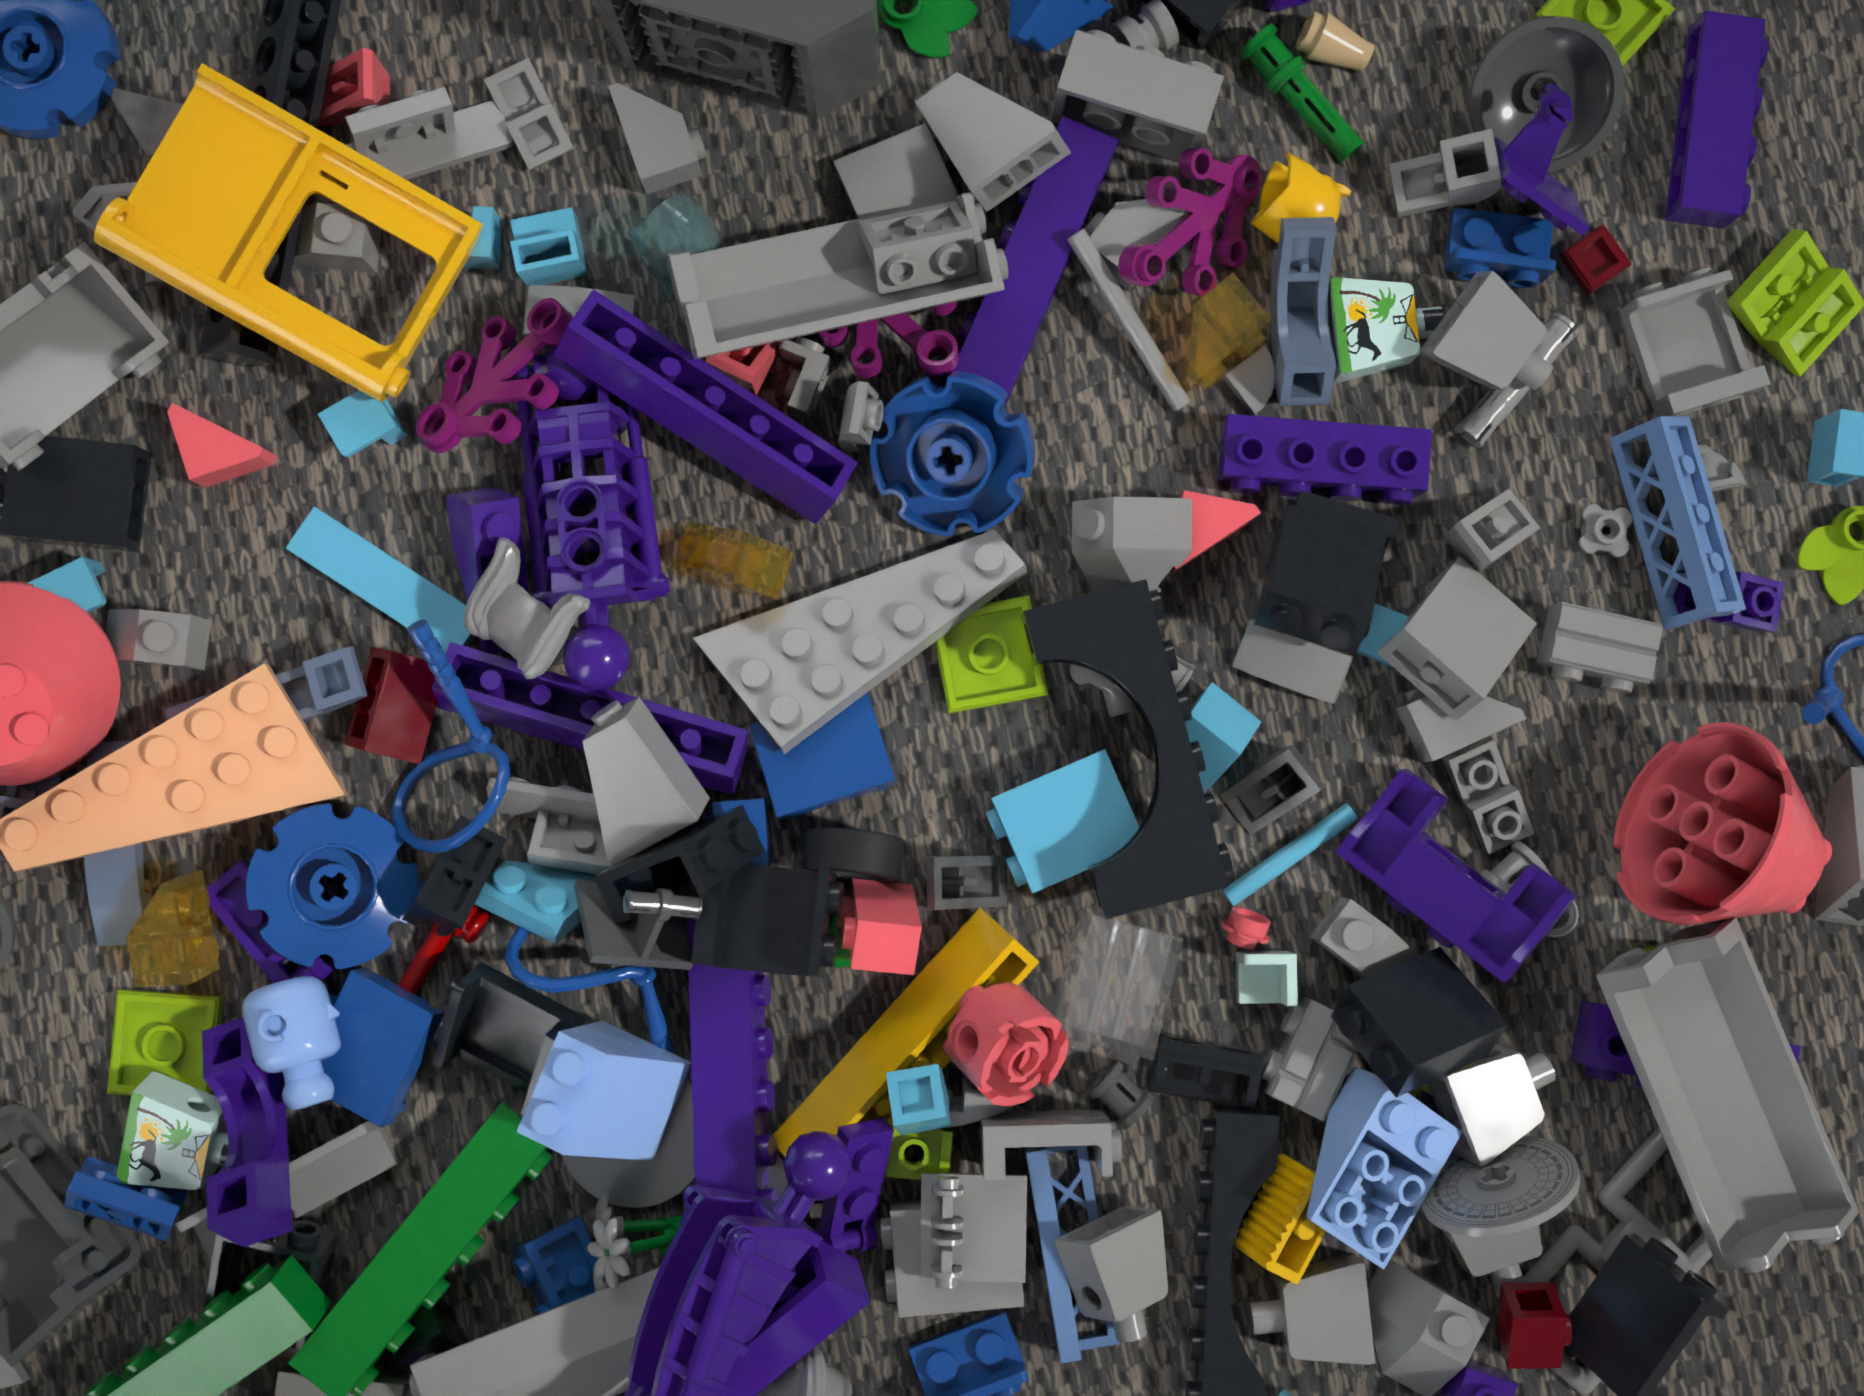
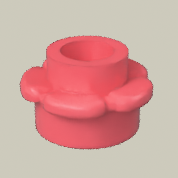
M1234 906L1230 911L1228 919L1225 918L1221 922V926L1228 932L1226 939L1239 947L1254 950L1258 942L1266 944L1270 940V937L1266 934L1271 921L1255 911Z

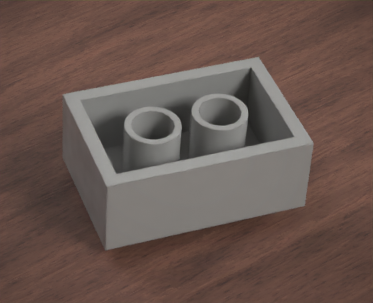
M1075 30L1057 86L1051 122L1060 124L1064 116L1116 138L1120 144L1179 162V158L1185 149L1201 147L1224 76L1214 73L1210 66L1198 61H1187L1184 64L1165 58V55L1160 50L1150 46L1141 45L1133 48L1117 43L1113 36L1102 31L1090 30L1085 33Z

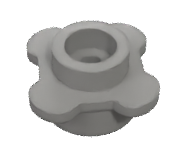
M1591 504L1584 508L1581 513L1584 523L1581 528V537L1578 541L1580 549L1586 554L1609 552L1613 557L1625 555L1630 548L1626 536L1627 527L1633 520L1631 513L1623 507L1617 508L1614 511L1603 510L1597 504ZM1603 526L1609 528L1610 533L1608 535L1602 534L1601 529Z

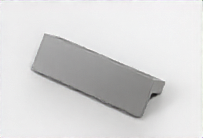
M367 1121L289 1163L292 1220L401 1162L383 1127L380 1128ZM206 1207L175 1225L179 1233L194 1227L210 1261H212L216 1233L208 1230Z

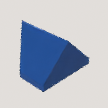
M1010 0L1009 38L1035 52H1046L1075 34V30L1081 31L1115 7L1107 0Z

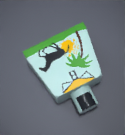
M1339 277L1330 278L1328 287V324L1331 345L1336 361L1333 383H1340L1410 364L1420 354L1419 339L1429 338L1444 318L1442 307L1416 309L1414 289L1412 284Z
M152 1071L131 1094L116 1177L121 1180L122 1184L188 1190L202 1188L206 1183V1177L214 1174L218 1164L225 1165L227 1159L228 1133L226 1132V1122L221 1106L216 1096L164 1074Z

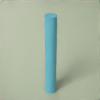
M1345 803L1235 880L1229 887L1221 890L1233 907L1357 821V815Z

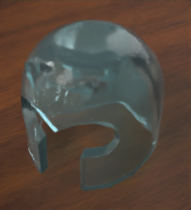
M681 193L668 198L654 208L641 224L633 227L627 233L649 272L656 279L664 283L663 290L668 297L674 294L666 263L669 256L689 251L690 254H696L722 248L720 231L691 193Z

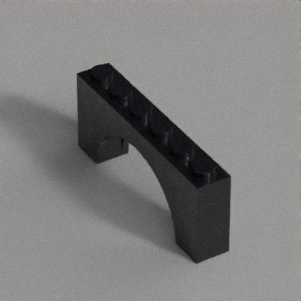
M1144 579L1023 611L1021 618L1034 666L1046 663L1072 664L1091 670L1106 678L1123 692L1134 705L1147 729L1151 741L1155 768L1154 786L1149 808L1141 825L1120 850L1110 857L1088 866L1101 917L1109 919L1229 887L1226 874L1233 873L1232 861L1225 842L1217 844L1212 823L1219 822V813L1212 792H1203L1199 772L1206 770L1205 761L1198 741L1190 742L1185 722L1192 720L1191 709L1185 691L1176 692L1171 671L1178 670V662L1171 640H1162L1158 621L1164 620L1165 617L1162 601L1157 589L1149 591L1147 580Z

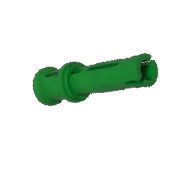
M1273 23L1267 25L1240 50L1238 56L1242 61L1249 60L1267 81L1265 88L1275 95L1281 93L1306 122L1307 126L1313 130L1325 146L1335 155L1337 161L1340 164L1343 163L1365 141L1359 138L1333 104L1327 100L1303 72L1306 69L1303 58L1301 56L1294 57L1275 35L1277 28ZM1265 50L1278 62V67L1265 55ZM1293 81L1301 89L1300 93H1298L1291 85ZM1308 99L1315 105V107L1321 112V114L1327 119V121L1334 127V133L1330 131V129L1325 125V123L1307 104Z

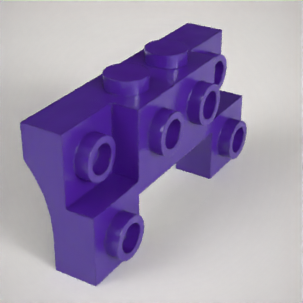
M1401 769L1367 814L1350 831L1335 853L1386 891L1387 894L1384 898L1392 907L1407 916H1410L1413 912L1429 925L1426 928L1427 933L1437 942L1448 948H1452L1454 945L1505 983L1512 978L1540 940L1549 933L1577 895L1535 863L1526 867L1507 893L1502 891L1425 832L1449 799L1409 769Z

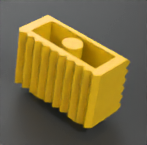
M1280 1154L1277 1156V1169L1267 1179V1182L1262 1185L1263 1190L1257 1193L1258 1200L1252 1202L1253 1209L1247 1211L1248 1216L1242 1220V1228L1238 1229V1237L1235 1238L1233 1245L1268 1271L1298 1285L1326 1231L1306 1218L1316 1171L1285 1154Z

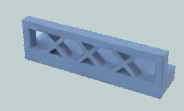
M1659 416L1609 438L1664 630L1676 629L1708 617L1728 616L1746 610L1690 416ZM1647 437L1651 456L1645 469L1635 464L1629 444ZM1652 485L1662 490L1665 504L1659 517L1650 513L1646 504V497ZM1666 533L1676 538L1679 547V553L1673 565L1662 559L1659 549ZM1679 582L1691 588L1696 609L1682 614H1678L1673 597Z
M1087 1146L1024 1147L1058 1354L1061 1364L1082 1360L1080 1352L1082 1350L1120 1344L1116 1340L1113 1322L1105 1321L1107 1333L1078 1337L1075 1316L1079 1312L1077 1302L1074 1305L1072 1304L1071 1286L1055 1244V1239L1067 1234L1065 1230L1059 1227L1057 1213L1069 1197L1086 1209L1087 1223L1099 1218ZM1076 1149L1079 1170L1066 1187L1051 1176L1047 1154ZM1080 1180L1082 1182L1084 1199L1073 1192ZM1053 1186L1063 1192L1056 1203Z

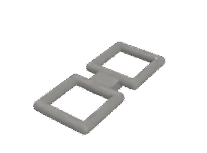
M1659 1125L1599 1192L1598 1198L1600 1203L1620 1221L1599 1244L1580 1226L1571 1225L1567 1227L1524 1275L1525 1282H1549L1576 1251L1600 1272L1625 1235L1645 1242L1650 1237L1661 1241L1678 1255L1675 1263L1686 1273L1689 1270L1697 1273L1713 1256L1704 1233L1684 1253L1625 1198L1626 1194L1668 1149ZM1564 1351L1561 1368H1552L1575 1391L1583 1395L1591 1393L1601 1382V1379L1586 1365L1581 1368Z

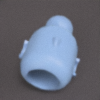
M301 976L269 984L250 992L243 1001L242 1015L252 1055L256 1065L262 1071L267 1073L283 1072L285 1086L282 1091V1098L286 1107L291 1111L331 1100L334 1095V1084L332 1079L324 1073L321 1060L335 1055L341 1048V1039L335 1020L340 1013L331 1005L325 984L314 976Z

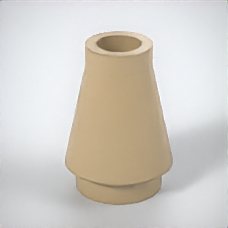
M1312 11L1299 33L1295 49L1305 53L1304 59L1350 68L1361 73L1368 65L1375 45L1364 40L1328 11L1323 15Z

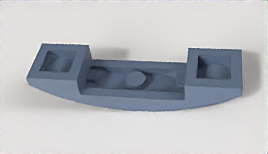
M352 646L302 662L303 666L276 675L304 722L347 706L367 696ZM212 694L164 709L167 720Z
M133 740L101 742L98 748L88 757L87 768ZM143 843L85 856L84 868L88 901L99 947L153 943L151 892H145Z

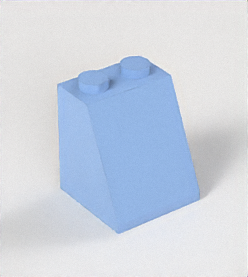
M605 1021L559 1031L519 1124L517 1133L562 1155L650 1161L654 1159L688 1078L691 1062Z

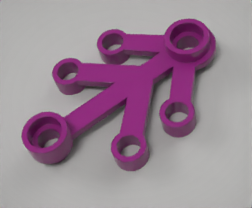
M1187 148L1179 158V171L1181 175L1188 180H1210L1216 183V189L1206 196L1180 187L1178 180L1172 176H1155L1151 178L1146 186V199L1150 206L1154 208H1175L1188 214L1152 245L1133 243L1125 247L1120 255L1118 268L1120 276L1125 283L1136 286H1151L1164 275L1166 261L1194 237L1189 265L1182 276V285L1185 292L1190 295L1207 296L1214 290L1216 285V273L1209 266L1218 216L1226 209L1222 237L1215 244L1214 258L1217 264L1222 267H1240L1244 264L1248 255L1247 244L1240 237L1246 206L1253 203L1260 193L1262 172L1256 159L1250 155H1236L1223 163L1214 160L1212 154L1206 148ZM1197 159V168L1195 169V160ZM1163 186H1164V197H1162V188H1163Z
M546 298L539 301L533 306L527 317V328L530 333L500 362L501 351L506 350L513 344L517 331L502 316L490 318L484 324L481 331L483 342L478 360L465 350H458L448 358L445 364L447 375L440 402L425 408L416 423V432L423 446L433 453H443L455 447L462 438L491 436L501 444L513 442L520 434L522 425L521 421L507 409L500 408L492 412L491 415L486 416L472 415L485 404L529 401L538 409H546L556 401L559 388L545 374L537 373L529 379H510L547 344L558 345L567 326L573 319L571 312L554 298ZM472 383L471 389L461 398L464 385Z
M957 302L928 308V310L934 315L945 316L954 311ZM906 313L880 319L917 352L918 364L926 374L938 378L945 377L958 365V345L956 339L950 333L942 330L926 332ZM879 319L857 324L856 346L852 349L850 358L853 371L862 378L876 376L883 366L881 352L877 346ZM848 326L841 327L835 333L819 332L818 336L821 343L827 347L841 346L848 339ZM865 356H871L875 358L869 364H861L860 362H858L861 358ZM935 356L946 357V359L941 361L931 360Z

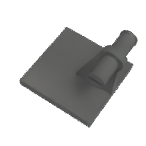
M577 879L574 888L590 963L691 970L693 966L691 963L692 953L682 917L699 919V914L701 915L702 899L700 896L677 895L676 890L671 891L665 888H658L655 893L626 890V895L623 897L624 913H638V915L616 924L596 882Z

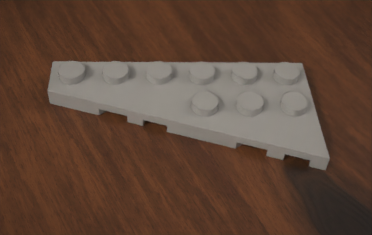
M991 530L702 634L693 639L705 657L785 755L1027 573L1026 564L995 530Z

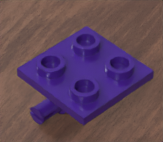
M1549 84L1543 87L1546 94L1542 91L1539 92V109L1509 145L1497 136L1494 138L1500 173L1503 177L1501 185L1520 202L1524 203L1528 198H1531L1543 208L1540 210V213L1556 228L1564 231L1567 226H1570L1583 236L1590 229V226L1573 191L1547 173L1562 131L1568 127L1566 120L1570 123L1573 120L1570 97L1566 92L1560 90L1558 86Z

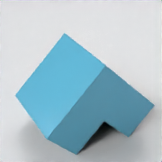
M572 207L510 220L514 241H510L516 272L527 287L529 285H545L589 275L577 215Z
M1839 409L1815 420L1807 482L1838 487L1864 477V412Z
M1213 682L1190 707L1192 720L1185 722L1190 742L1198 741L1203 753L1206 770L1199 772V777L1205 792L1242 754L1261 724L1258 718Z

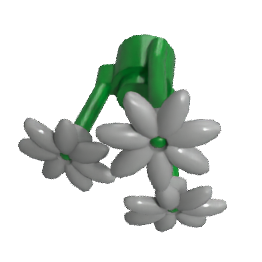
M603 1192L595 1208L598 1220L593 1224V1233L596 1241L589 1243L587 1246L590 1255L599 1258L594 1265V1292L607 1287L612 1290L617 1289L618 1274L622 1276L630 1275V1269L625 1260H628L631 1254L660 1248L664 1259L669 1245L679 1228L682 1216L676 1215L665 1219L623 1220V1216H611V1207H608V1192ZM660 1231L657 1237L629 1242L627 1238L617 1239V1237H623L624 1232Z

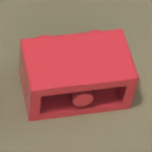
M852 878L850 896H843L841 913L838 914V927H842L840 948L848 949L851 969L914 975L922 925L913 884Z

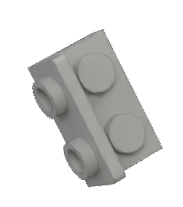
M957 200L858 221L860 240L873 263L875 287L880 294L974 275L977 271L974 228Z

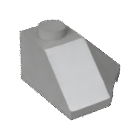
M1113 496L1072 501V553L1093 592L1146 579L1149 591L1157 589L1158 593H1160L1161 589L1158 585L1173 566L1180 567L1192 552V499Z
M1392 1259L1389 1260L1385 1269L1377 1267L1367 1286L1373 1343L1381 1372L1423 1396H1432L1467 1365L1490 1317L1471 1302Z

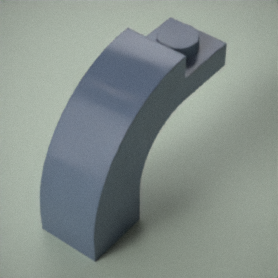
M1333 217L1281 219L1278 250H1273L1270 284L1272 359L1275 366V388L1279 406L1330 405L1336 369L1328 324V287L1336 236V225Z

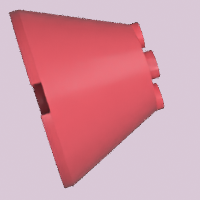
M0 581V785L13 786L42 782L66 773L79 765L98 748L108 734L114 722L121 695V677L117 656L110 640L97 621L69 598L60 597L52 592L33 587L34 584L24 582Z
M1717 722L1699 726L1697 731L1700 733L1689 737L1680 744L1673 740L1666 744L1648 761L1637 775L1623 801L1616 822L1613 847L1620 850L1622 872L1619 871L1616 875L1622 891L1628 900L1644 914L1661 922L1675 925H1691L1782 911L1792 914L1799 911L1804 906L1807 896L1817 884L1824 865L1829 862L1832 856V846L1823 837L1780 751L1762 734L1749 727L1729 722Z

